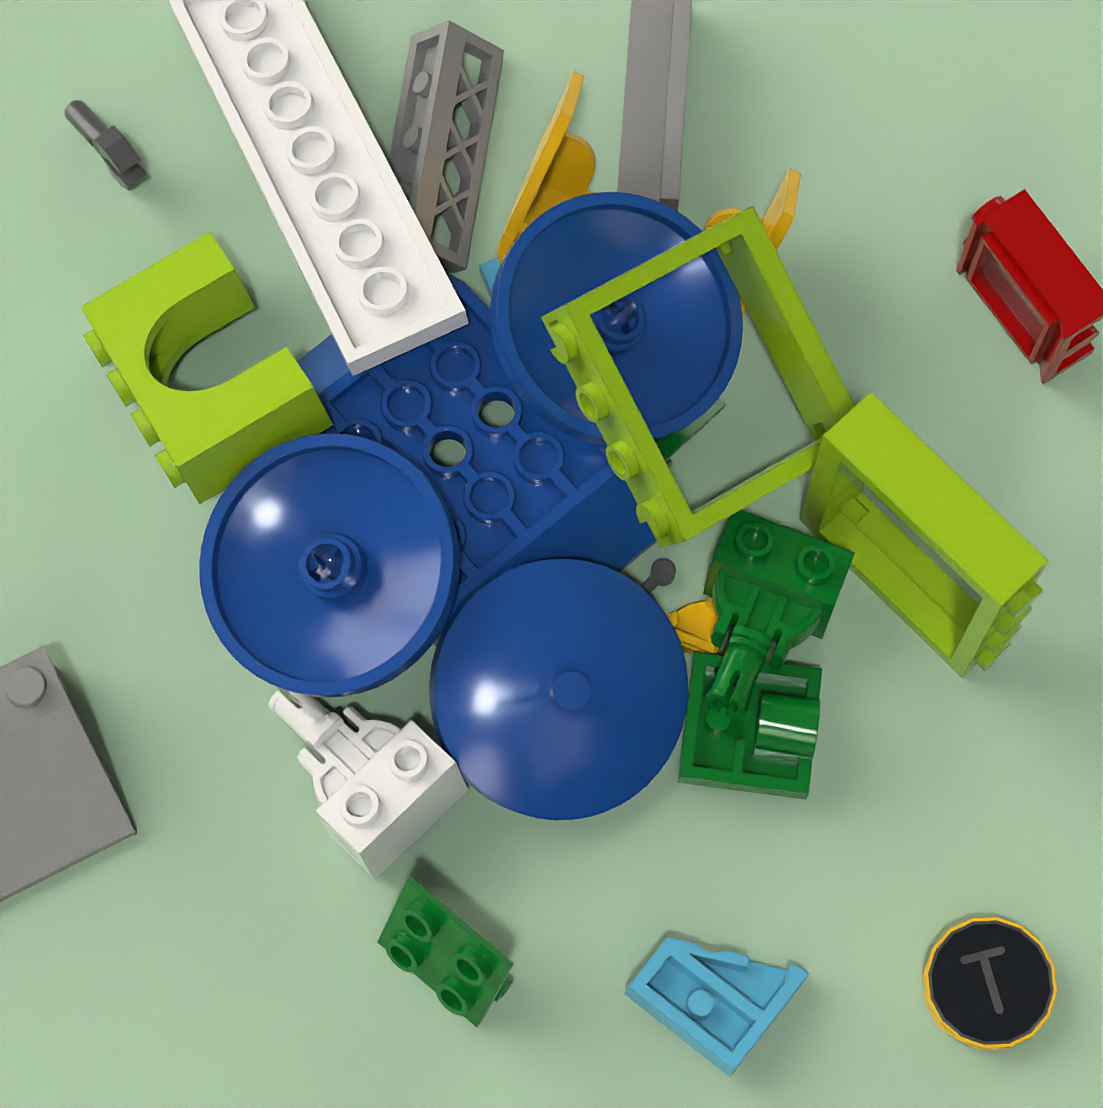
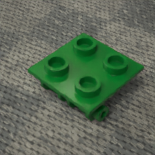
M410 876L404 884L377 943L386 949L387 955L397 967L403 971L415 974L436 992L439 1001L447 1010L453 1014L464 1016L477 1028L492 1002H498L512 986L513 981L507 976L514 963Z

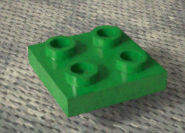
M694 652L678 783L806 800L809 795L812 760L819 727V696L822 669L784 664L781 669L775 670L769 667L771 662L765 661L747 703L746 713L742 717H731L726 715L735 690L734 686L729 688L720 712L709 707L705 700L724 656Z

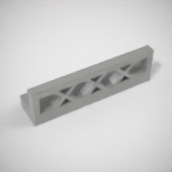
M631 0L617 192L644 196L678 211L692 0Z
M449 20L411 36L388 163L442 267L455 273L465 270L467 265L504 50ZM464 51L482 60L478 83L473 86L462 66ZM461 102L470 122L468 138L464 140L461 139L452 120L454 105ZM449 157L452 158L461 178L459 191L454 195L451 194L442 175L444 160ZM440 212L451 233L449 248L430 240L434 216Z

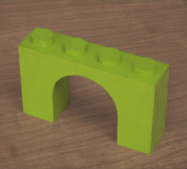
M210 231L80 307L93 330L82 336L102 368L111 362L116 366V369L107 373L106 376L125 407L135 401L141 407L131 413L130 416L149 447L160 441L164 445L165 449L154 455L174 489L186 482L199 505L225 490L240 471L266 451L296 438L319 434L333 426L313 385L287 346L215 387L197 391H182L167 387L174 365L192 345L255 308L235 268Z

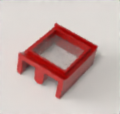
M1025 189L1006 201L1002 196H997L985 203L972 216L973 224L969 235L963 241L964 249L956 272L959 275L965 271L968 272L967 281L1031 364L1035 362L1039 364L1041 383L1044 385L1093 353L1095 348L1090 342L1099 334V331L1093 324L1103 319V289Z

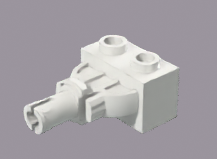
M277 690L269 701V710L278 715L299 735L322 762L320 763L305 748L297 756L299 759L298 763L312 775L314 793L320 805L315 810L331 838L374 880L468 791L457 763L412 720L400 729L388 722L366 720L356 709L350 706L343 711V714L348 724L357 731L354 732L337 713L329 712L315 697L286 690L290 694V700L300 708L298 709Z

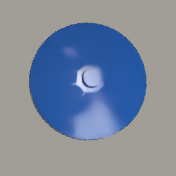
M599 192L581 195L550 208L537 217L520 234L502 260L495 278L490 304V325L494 347L502 369L517 394L533 412L553 427L574 438L607 446L596 423L591 422L581 411L576 399L577 386L566 365L560 363L551 353L550 349L556 346L541 317L702 232L697 225L678 211L656 200L630 193ZM716 248L590 314L655 442L674 435L701 417L718 400L732 378L742 345L743 315L739 293Z
M327 433L300 437L282 443L253 460L240 471L219 498L209 518L201 545L199 580L202 599L212 628L221 643L244 668L258 678L282 689L313 697H344L360 694L388 683L404 673L424 655L440 634L450 614L458 587L460 570L458 538L452 516L437 488L418 467L396 451L376 441L349 434Z
M545 559L520 564L496 574L472 591L458 606L442 631L434 652L429 680V701L434 727L443 750L457 763L463 779L476 791L497 805L522 815L555 821L575 820L595 816L620 806L644 789L660 772L673 752L683 728L688 702V675L682 646L675 629L658 603L643 588L621 573L600 564L575 559Z

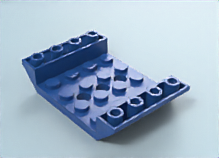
M447 272L445 273L466 311L469 324L355 376H352L332 334L297 361L313 385L333 426L319 434H349L364 437L391 448L413 463L429 478L448 507L458 538L460 570L455 600L447 621L434 641L435 646H437L441 633L450 617L464 599L486 580L504 570L531 561L575 559L600 564L620 573L657 542L648 523L639 522L636 514V506L638 504L626 481L621 480L610 467L606 457L607 446L589 443L561 432L533 412L520 398L506 377L497 357L492 339L490 310L462 280ZM503 401L513 408L515 415L513 420L506 426L494 428L487 426L481 421L478 416L479 411L488 402ZM442 440H455L464 446L466 455L458 465L443 467L431 459L429 454L432 447Z

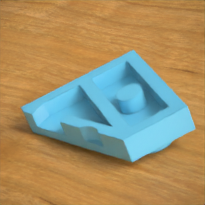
M667 937L630 983L625 995L731 1077L803 984L809 973L803 968L789 965L787 969H781L750 962L749 955L727 950L710 952L703 949L699 944Z

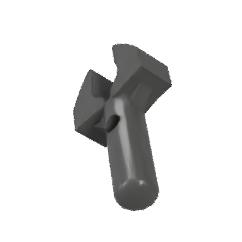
M74 100L66 106L64 111L65 118L101 155L111 176L123 188L129 189L148 175L138 164L141 159L114 125L108 129L83 101Z

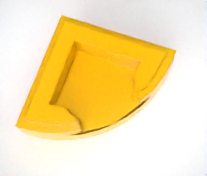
M712 598L688 604L667 616L676 631L684 653L694 656V652L718 654L720 648L715 647L711 643V635L717 622Z

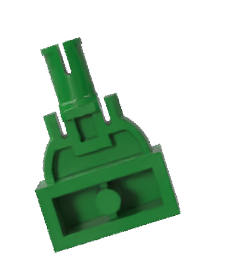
M739 510L730 516L712 559L703 592L704 595L712 597L713 609L717 619L711 635V643L715 647L721 648L728 629L734 627L717 675L705 697L709 707L720 712L729 688L734 686L735 690L726 715L742 717L746 713L747 703L772 643H776L777 647L769 667L777 670L781 669L784 665L789 650L800 645L810 635L823 639L853 560L854 552L743 510Z

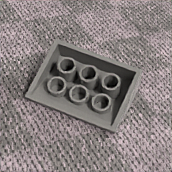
M43 646L0 667V902L137 834L76 708Z

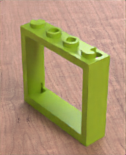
M754 206L713 225L541 317L556 346L550 349L551 353L560 363L566 365L577 386L576 399L581 411L591 422L596 423L607 444L606 457L610 467L621 480L626 481L638 504L636 506V514L639 522L648 523L660 548L685 542L814 468L823 435L855 407ZM716 248L814 442L691 511L590 314Z
M872 392L866 395L823 435L799 520L818 539L854 552L855 554L849 569L961 678L976 664L986 671L1011 645L1009 641L1022 627L1019 623L1032 610L1030 605L1043 591L1036 582L1049 561ZM865 485L983 598L980 605L862 492Z

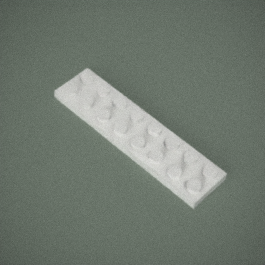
M168 0L352 376L469 324L466 311L305 2L303 0Z

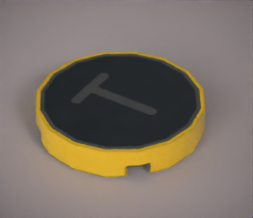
M998 917L971 918L949 929L930 951L922 974L924 1003L936 1026L949 1037L952 1036L956 1041L966 1044L965 1046L981 1052L1008 1050L1030 1039L1049 1018L1057 994L1054 964L1042 942L1022 925Z

